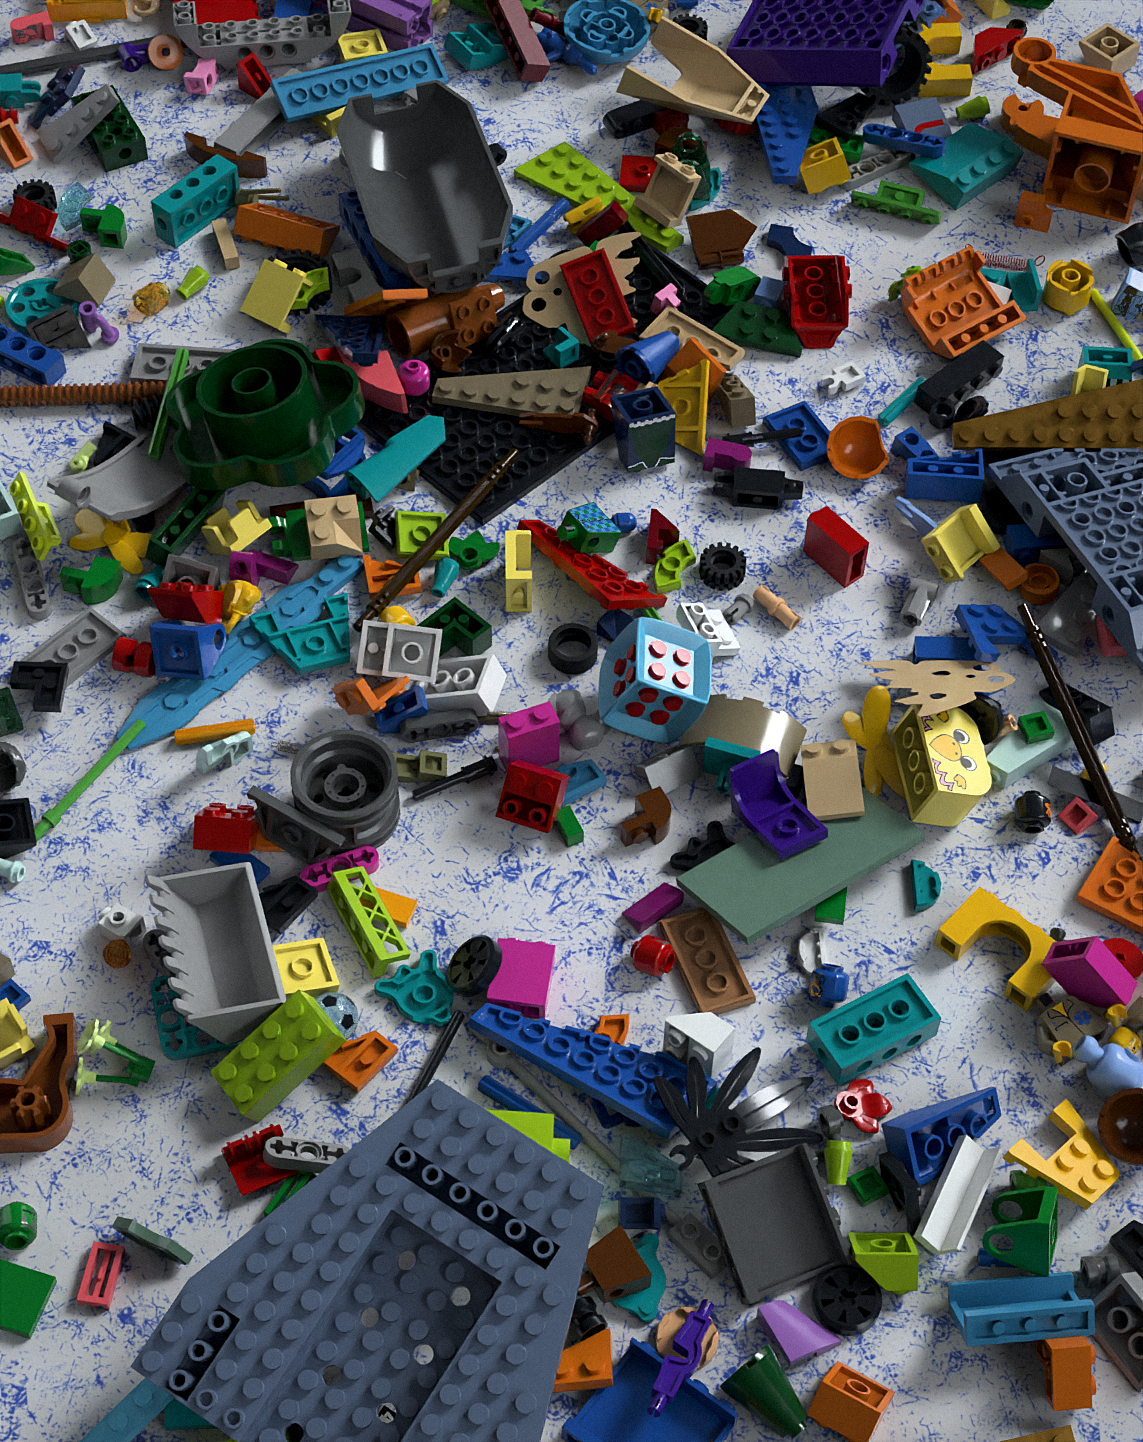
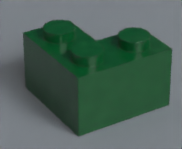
M456 597L452 598L417 625L443 630L439 658L454 646L467 656L481 655L492 646V626Z

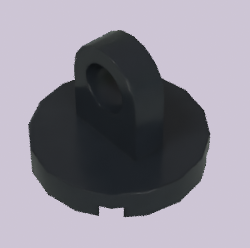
M974 692L975 700L957 708L966 712L974 720L983 745H988L1002 733L1004 727L1002 706L998 701L982 693Z

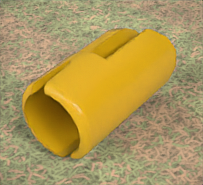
M599 195L563 215L564 221L568 222L567 228L573 235L605 208L603 203H600L601 198Z

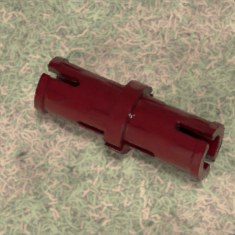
M536 7L531 10L529 14L530 21L544 28L547 27L565 37L564 21L558 19L556 15L552 13L547 14Z

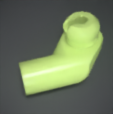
M88 441L70 461L71 470L74 473L86 471L89 458L98 448Z

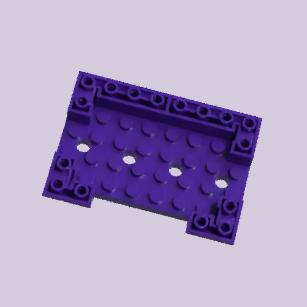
M753 0L727 47L726 55L756 83H763L765 85L882 87L898 55L893 39L902 22H915L925 0Z

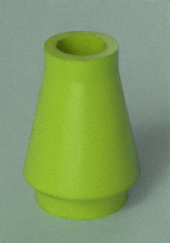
M977 96L967 103L956 107L957 118L962 120L985 117L986 114L990 113L987 97Z
M198 265L194 268L191 267L180 286L176 289V293L183 300H187L191 295L208 285L209 274Z
M826 1140V1148H823L828 1176L827 1184L846 1185V1178L853 1154L851 1142Z

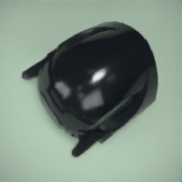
M1138 222L1115 235L1122 259L1132 268L1143 265V222Z

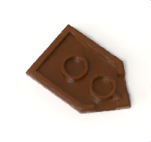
M732 209L686 217L696 262L697 255L717 253L719 250L722 253L743 251L757 229L756 225Z

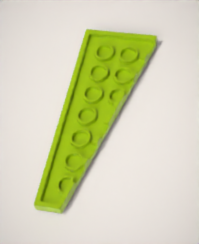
M565 141L514 169V177L517 179L522 177L530 181L531 186L535 188L540 186L548 190L549 195L568 200L570 202L569 205L575 208L598 195L601 198L600 203H603L604 207L613 200H616L628 214L630 224L637 232L641 233L643 240L664 253H668L684 243L683 235L673 227L666 228L633 204L635 200L633 195Z

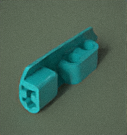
M427 415L391 437L386 442L384 449L345 472V479L348 485L363 499L366 500L372 497L375 503H379L446 441L444 417Z

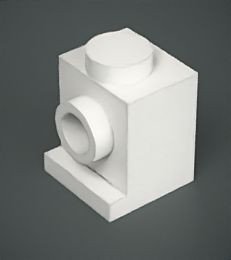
M116 903L112 908L106 907L99 916L98 924L101 935L126 951H129L147 932L143 916L140 914L136 915L119 903Z

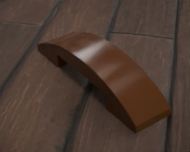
M189 132L184 133L186 152L199 164H204L207 160L218 154L237 166L238 177L266 178L268 175L266 157L248 151L239 156L208 146L205 137Z

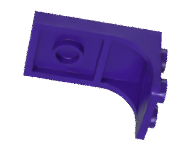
M770 749L729 769L732 812L780 860L828 838V829L792 795L786 786L780 770L779 754L776 750Z

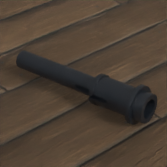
M801 427L758 434H752V431L736 435L727 433L726 436L722 437V440L752 448L754 444L802 437Z
M484 755L482 760L461 767L460 772L411 791L415 801H418L464 781L469 784L486 775L493 776V772L498 771L494 758Z

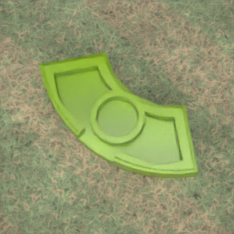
M328 267L306 272V279L313 282L311 287L304 283L302 284L290 310L306 309L308 302L314 295L330 290Z
M687 539L667 548L662 553V557L657 562V565H655L653 582L657 595L680 589L681 573L688 566L696 563V556Z

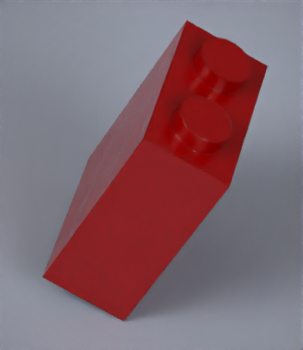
M828 506L819 511L812 512L807 518L803 552L840 585L846 588L864 576L869 542Z

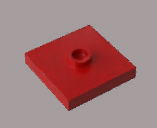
M622 155L619 185L628 192L645 193L658 162L654 160V157Z

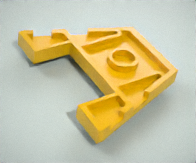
M1065 1099L1047 1117L1070 1138L1058 1151L1046 1161L1021 1138L1002 1158L1011 1165L1017 1162L1027 1168L1026 1174L1034 1179L1038 1176L1053 1184V1187H1058L1059 1194L1087 1210L1119 1179L1121 1174L1072 1104Z

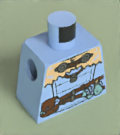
M1131 267L1113 299L1111 310L1115 316L1143 322V273Z

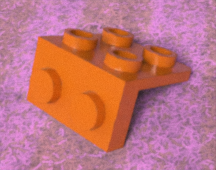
M408 676L386 680L371 690L364 678H358L338 683L332 688V691L335 694L336 702L346 710L348 715L360 714L362 716L370 711L376 713L387 705L385 701L390 697L394 698L406 690L404 686L410 680Z

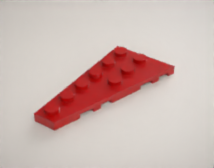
M519 520L517 530L531 531V542L539 548V551L543 555L548 556L556 567L567 573L572 581L578 583L586 594L595 598L602 608L613 611L614 609L632 610L634 608L665 606L668 597L661 593L658 595L647 591L648 585L643 582L627 579L628 574L597 554H593L591 557L586 553L577 551L569 541H562L558 538L556 529L541 520Z

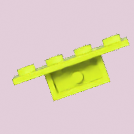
M18 472L14 481L10 484L9 492L31 543V548L37 560L43 561L52 546H59L62 537L48 503L36 502L25 473Z

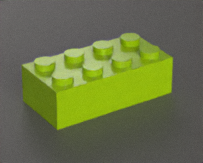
M298 989L210 1072L242 1116L260 1122L347 1040L315 998Z

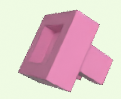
M671 283L655 294L650 310L658 316L668 305L676 309L681 303L676 296L678 289Z

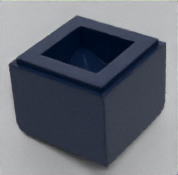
M620 609L608 610L597 622V634L613 642L634 618Z

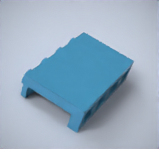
M1071 1272L1050 1273L1049 1276L1028 1275L948 1284L949 1314L967 1347L1095 1335V1305L1091 1299L1079 1300L1074 1291V1276Z

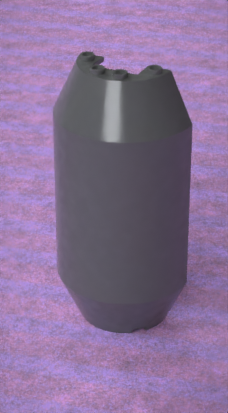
M439 80L416 84L417 104L374 112L372 94L349 98L336 132L373 243L380 257L391 268L419 285L435 292H460L484 281L494 267L496 268L501 258L512 223L513 205L471 102ZM395 172H398L399 174H401L402 176L406 177L407 179L401 177L400 175H398V174L395 173Z

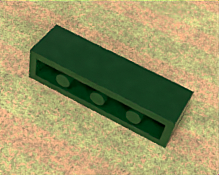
M195 487L149 539L145 558L165 568L168 554L180 556L202 531L201 528L206 525L204 520L222 508L227 489L203 490Z

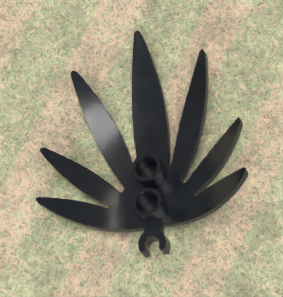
M756 1047L746 1054L730 1071L718 1090L711 1108L708 1110L705 1107L707 1099L706 1078L703 1068L696 1057H690L686 1069L685 1084L689 1109L682 1094L672 1083L660 1076H655L652 1081L664 1108L690 1142L688 1145L680 1144L673 1147L669 1153L670 1158L676 1154H682L685 1157V1162L681 1163L678 1167L679 1171L686 1170L693 1162V1158L700 1159L713 1178L755 1161L738 1155L737 1151L777 1152L803 1143H807L808 1147L820 1144L824 1139L821 1134L799 1128H772L746 1134V1131L770 1120L793 1104L814 1082L813 1077L793 1078L772 1084L747 1097L733 1109H729V1106L746 1087L757 1067L761 1048Z

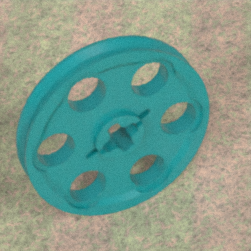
M38 278L26 281L14 288L6 299L5 308L10 324L19 332L30 335L26 328L28 322L36 321L64 307L60 304L66 301L72 302L70 306L77 317L79 304L77 301L53 293H47L49 289H54L60 280ZM26 292L34 293L32 296L29 297L23 296V294ZM16 308L24 309L22 312L19 313L13 312V310Z

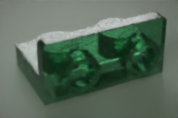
M9 687L0 689V737L24 729Z

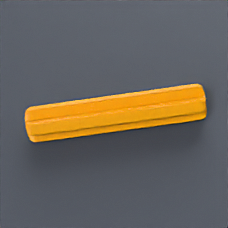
M250 718L176 729L174 737L176 745H185L225 739L242 731H247L252 735L255 734L256 730L254 720Z

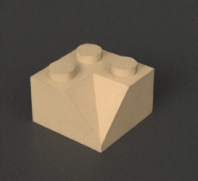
M1106 23L1081 39L1078 45L1088 66L1122 74L1136 64L1141 43L1111 24Z
M356 495L304 500V516L311 560L363 554Z

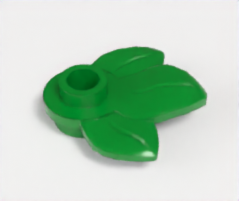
M478 530L471 533L464 540L457 537H451L449 540L450 553L457 557V563L465 570L479 568L482 562L493 560L500 550L499 542L486 543Z

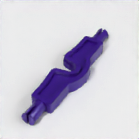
M703 1299L697 1312H690L685 1324L675 1336L672 1349L685 1357V1359L671 1355L665 1356L660 1373L651 1391V1396L654 1398L647 1408L649 1415L652 1416L655 1410L654 1417H659L665 1404H672L682 1382L689 1379L696 1372L702 1356L701 1344L711 1323V1319L708 1317L714 1308L712 1301L709 1302L706 1308L708 1299Z

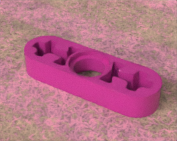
M362 846L306 866L300 873V879L317 889L318 893L327 889L333 873L332 869L335 866L344 865L351 869L353 868L352 861H354V866H363L367 874L370 875L379 868V854L371 846ZM367 857L371 862L366 863L362 858ZM324 871H327L328 878H326V874H324ZM314 876L318 881L313 882L309 877ZM359 877L350 878L348 880L350 882L359 879Z

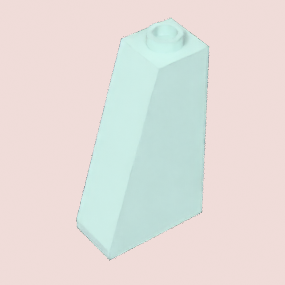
M1038 698L1032 702L1021 716L1044 711L1055 732L1052 739L1027 744L1019 726L1016 731L1006 734L986 757L990 767L992 784L1005 789L1075 745L1059 710Z

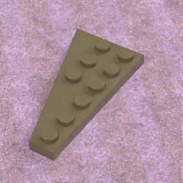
M591 366L438 378L432 394V403L514 416L528 412L574 415V412L580 413L583 391L588 385Z

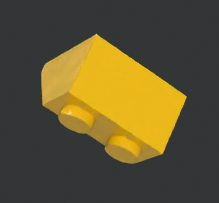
M836 137L806 149L800 166V173L809 195L821 193L830 186L841 185L852 178L844 153Z

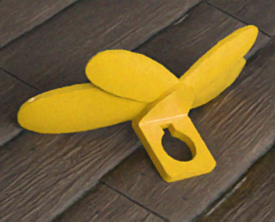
M85 508L75 515V524L82 533L70 539L69 546L72 549L90 551L108 546L115 560L120 561L121 567L128 573L138 575L143 571V564L140 558L146 559L149 539L153 536L152 534L130 532L131 529L127 520H120L121 522L118 523Z
M877 685L872 687L865 697L862 716L860 717L852 711H847L842 715V724L847 734L852 739H855L858 745L866 749L863 764L865 789L877 797L880 795L883 783L885 782L895 793L906 799L896 755L894 754V747L887 730L891 708L890 694L884 686Z

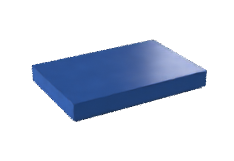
M806 401L763 417L762 423L769 432L801 427L802 437L777 440L800 471L829 460L826 444L830 431Z

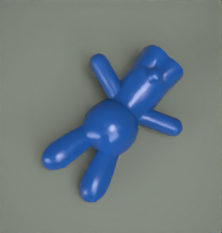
M547 27L537 34L544 52L547 53L546 57L549 62L563 57L568 65L579 66L590 75L597 74V66L587 59L574 44L568 43L566 38L564 39Z

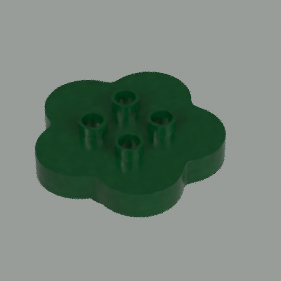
M269 339L231 351L219 357L207 368L182 378L169 391L166 398V409L175 432L173 450L185 481L203 490H224L251 481L270 487H290L317 477L332 462L335 454L336 439L350 431L361 420L365 411V401L358 376L349 366L335 361L315 360L309 349L297 341Z

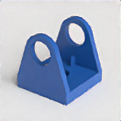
M170 619L154 622L149 626L156 676L205 680L212 672L225 648L226 630L221 623L188 626L182 625L179 620ZM218 630L219 642L218 646L215 648L214 636L216 631ZM179 649H182L184 657L177 654Z

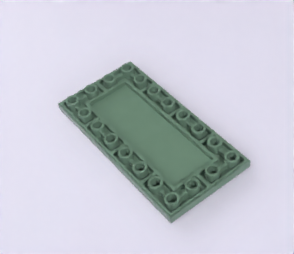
M862 787L865 815L820 820L828 829V838L780 860L755 834H752L678 876L676 882L678 887L749 945L925 840V832Z

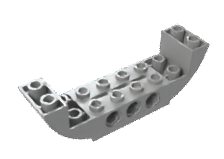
M182 0L178 3H173L174 28L182 41L199 56L205 59L215 58L216 63L223 65L224 69L236 68V64L252 52L255 53L262 66L311 62V58L325 52L342 36L352 14L350 0H327V15L314 14L302 17L294 15L289 18L271 17L264 20L249 19L238 22L230 20L225 23L206 22L197 25L195 1Z

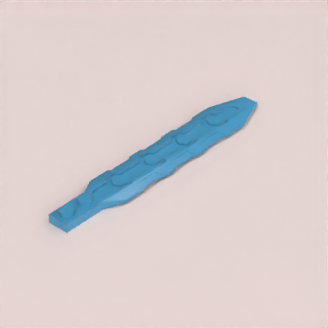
M350 555L337 557L311 578L283 587L252 615L272 611L281 630L313 623L322 615L325 607L324 598L334 595L363 572L364 563ZM249 618L244 622L240 621L234 626L231 633L226 635L225 648L212 672L205 680L172 677L166 683H161L138 702L117 734L116 740L137 719H141L146 724V727L126 747L129 751L174 733L176 729H181L195 718L202 708L221 693H226L238 683L242 676L260 662H265L276 651L250 626Z

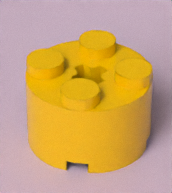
M1062 259L1055 261L1049 266L1042 301L1053 309L1061 311L1066 316H1072L1075 312L1084 309L1089 303L1094 284L1092 269L1079 260L1071 259L1070 262H1063Z

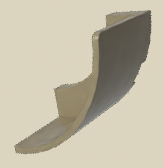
M727 694L710 695L704 712L681 736L678 744L682 748L705 745L707 737H712L761 751V754L774 749L779 754L781 774L786 778L789 777L792 766L795 764L807 729L784 711L780 710L778 714L773 710L763 707L764 702L748 697H743V700L727 699Z

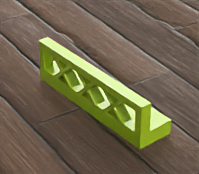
M360 866L333 872L326 891L372 977L383 976L388 963L409 959L411 953L364 867ZM359 877L363 884L362 888L350 884L348 879ZM360 898L371 901L375 906L374 910L362 906L359 901ZM372 920L383 923L387 928L386 932L374 928L371 923ZM384 942L395 945L399 951L388 954L383 945Z

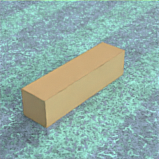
M226 218L211 221L213 234L225 269L240 268L239 256Z

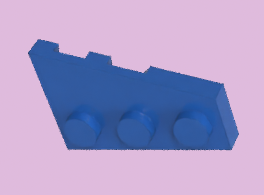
M527 251L502 254L496 268L494 267L482 282L496 283L498 279L510 280L511 284L520 285L521 281L526 282L528 270L534 264ZM538 272L535 275V281L541 284L542 278Z

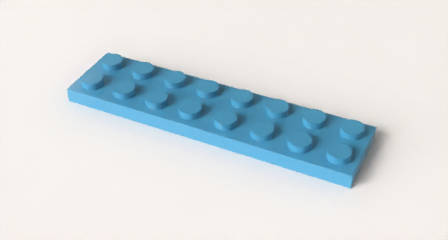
M433 43L273 79L270 86L286 123L339 110L346 106L348 99L351 97L372 94L373 102L401 96L410 88L416 89V84L439 80L447 85L449 78Z

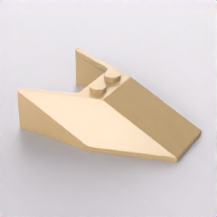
M664 16L660 19L651 44L680 71L681 76L672 89L632 66L627 65L616 90L617 93L679 112L750 125L770 96L720 48Z

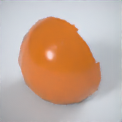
M865 416L849 417L839 422L830 432L826 444L827 456L832 467L842 476L854 480L868 479L880 473L887 465L889 458L882 443L878 422L875 419Z

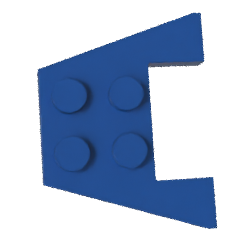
M958 604L954 614L963 633H968L970 637L968 644L970 648H975L976 653L974 657L978 662L997 661L1000 652L994 645H1022L1037 661L1026 637L1025 626L996 604ZM1049 646L1054 659H1056L1059 653Z

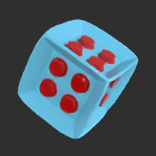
M639 617L633 620L609 646L601 664L598 689V710L601 721L622 732L654 742L670 743L677 740L702 715L710 698L712 654L709 642L695 632L661 620L648 617Z

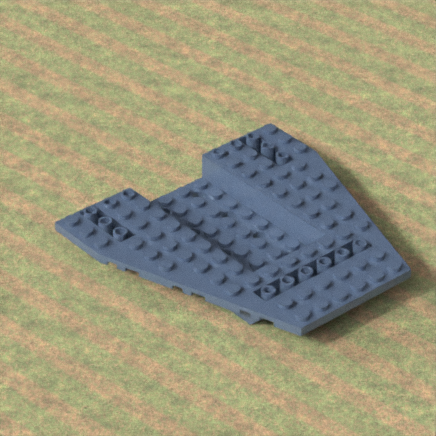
M1053 448L988 464L987 473L1037 538L1058 532L1098 583L1091 607L1143 673V452H1140V448H1100V452H1086L1085 448H1075L1074 452H1063V448Z
M437 1079L188 1279L130 1367L237 1442H289L286 1432L293 1424H299L303 1429V1437L300 1442H540L604 1186ZM406 1251H410L415 1255V1264L409 1270H403L398 1265L399 1256ZM461 1287L467 1288L470 1292L469 1302L464 1306H456L452 1300L454 1291ZM374 1308L379 1315L378 1322L372 1327H365L361 1321L362 1313L366 1309ZM422 1345H429L433 1350V1358L427 1364H420L416 1360V1351ZM330 1366H337L341 1371L340 1381L335 1385H328L324 1380L325 1370ZM385 1403L393 1404L396 1409V1416L389 1423L382 1422L378 1415L380 1407Z

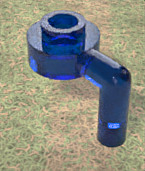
M593 1097L589 1100L604 1129H610L620 1124L628 1127L642 1126L619 1112L609 1115L602 1102Z

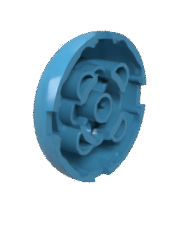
M579 0L569 7L564 17V33L567 42L574 44L591 62L607 65L623 63L637 56L647 44L650 25L646 20L647 15L643 10L628 0Z

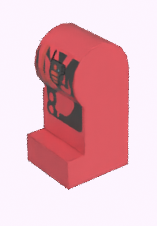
M47 11L19 17L10 22L12 38L17 44H25L30 40L45 38L46 41L55 40L52 23Z

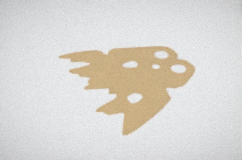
M628 232L604 238L596 246V251L602 248L605 249L623 296L636 291L634 287L629 286V281L625 277L633 272V267L639 263L640 259H615V257L621 251L631 248L633 246L631 241L641 236L640 232ZM581 246L542 261L528 270L526 285L531 292L524 297L523 312L527 317L547 328H558L563 323H566L568 332L580 344L583 345L584 343L591 347L559 266L593 252L589 247ZM540 271H546L550 275L549 281L542 285L536 283L535 275ZM560 288L562 290L561 294L555 295L553 293L554 289ZM543 298L546 301L545 309L539 312L534 311L531 307L533 300ZM632 318L633 321H634V324L638 322V320H636L635 318Z
M883 660L859 663L860 665H872V668L895 670L870 673L869 675L892 680L890 685L885 686V688L912 689L911 692L919 693L915 696L894 701L905 705L922 704L923 706L917 715L918 717L940 713L961 706L976 699L974 692L987 693L998 691L1016 681L1010 674L999 672L1002 668L993 662L923 660L918 664H913L906 660ZM977 665H986L989 666L990 669L986 671H978L973 669V667ZM938 671H948L951 674L947 676L933 675L932 673ZM967 675H974L975 677H974V678H967L966 676H967ZM999 676L1003 677L1005 681L990 682L988 678ZM941 693L945 694L946 697L932 699L930 695Z

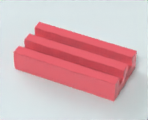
M93 1242L77 1296L78 1305L85 1306V1304H90V1307L97 1308V1306H102L103 1309H110L126 1252L124 1246ZM100 1251H104L93 1295L89 1296L88 1292ZM112 1253H116L108 1278V1282L106 1285V1289L104 1292L103 1298H101L100 1295L104 1285Z

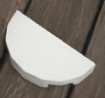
M824 926L810 929V932L805 934L798 942L796 956L799 966L810 976L815 968L820 967L821 963H827Z

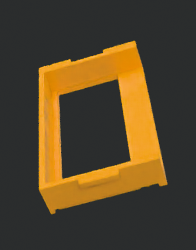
M46 0L51 22H78L84 19L86 23H101V20L127 19L128 0Z

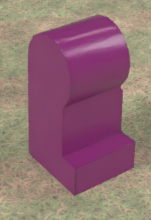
M709 437L704 453L703 471L713 472V468H719L735 472V467L750 468L752 451L745 445Z
M233 550L229 562L230 581L242 580L258 587L261 576L260 571L256 568L255 553Z

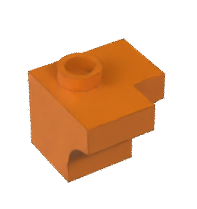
M1024 190L1019 199L1014 225L1048 233L1053 210L1045 205L1046 195Z

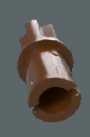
M719 250L717 253L697 255L699 270L717 267L723 269V266L742 264L744 262L742 250L723 253Z

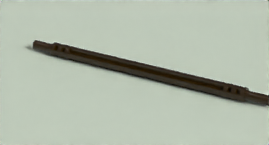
M512 448L501 461H497L399 571L366 606V611L353 624V628L356 631H362L363 620L371 621L385 610L508 472V467L519 456L518 450Z
M1021 604L1017 607V610L1026 628V637L1115 835L1123 847L1131 853L1135 851L1139 854L1135 845L1137 840L1039 625H1036L1027 604Z

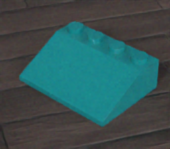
M968 123L944 139L946 142L944 155L940 157L920 155L911 161L909 166L954 210H957L1013 172L1024 152L1008 137Z

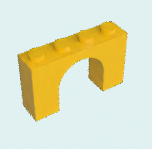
M931 23L932 27L930 29L922 24L923 31L919 35L929 46L931 51L928 53L930 55L959 54L962 40L959 23ZM934 62L927 63L932 68L931 74L925 73L924 77L928 81L925 85L920 83L918 86L921 90L917 94L918 98L970 96L973 76L969 64L941 65Z
M979 887L938 929L934 945L958 961L977 940L983 937L998 935L1013 940L1023 950L1026 962L1008 980L1004 996L1028 1012L1035 1005L1037 999L1045 994L1056 982L1042 966V962L1052 943L1057 941L1048 936L1042 928L1033 925L1023 918L1017 910L1006 906L993 893Z

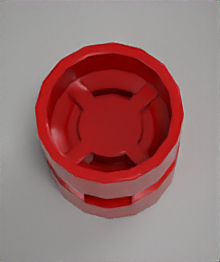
M120 637L113 651V669L125 673H131L134 670L136 675L152 678L156 670L151 642L142 641L139 644L136 639Z

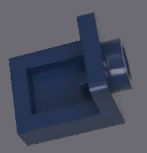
M618 1197V1226L621 1225L623 1229H661V1223L665 1222L666 1213L665 1205L660 1204V1198Z

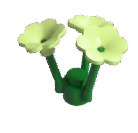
M95 1018L92 1022H89L78 1040L77 1054L81 1055L84 1051L86 1052L90 1046V1054L95 1055L101 1048L109 1050L129 1060L125 1073L130 1074V1077L96 1075L97 1072L85 1070L83 1058L79 1057L75 1096H79L80 1090L85 1083L95 1084L96 1081L123 1083L138 1087L140 1081L147 1083L154 1068L155 1060L135 1053L119 1044V1040L110 1036L112 1021L108 1020L98 1034L99 1020Z

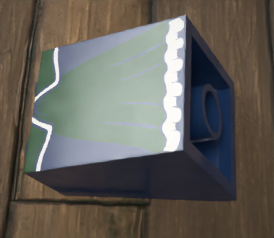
M655 386L610 396L619 460L628 473L638 472L643 469L674 463L676 412L658 387Z

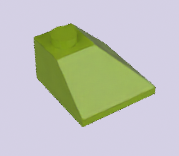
M848 1232L847 1238L855 1261L886 1291L897 1295L908 1294L909 1291H918L919 1254L910 1232Z

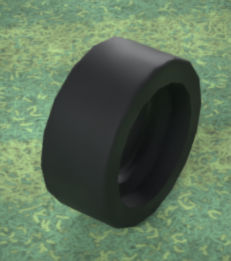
M568 623L553 630L549 636L548 658L551 665L558 671L565 674L584 673L591 669L597 661L598 639L589 627ZM578 641L585 644L589 649L583 655L571 657L560 653L557 647L564 642Z

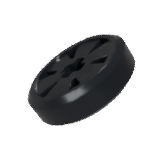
M477 935L464 942L454 953L448 966L447 984L449 988L458 995L467 998L473 997L485 990L493 982L502 962V949L500 945L486 935Z
M839 1265L826 1270L817 1279L811 1297L812 1309L817 1320L829 1331L838 1335L854 1336L866 1332L876 1323L882 1308V1293L878 1283L863 1269L851 1265ZM842 1295L846 1298H853L851 1306L847 1302L841 1303Z

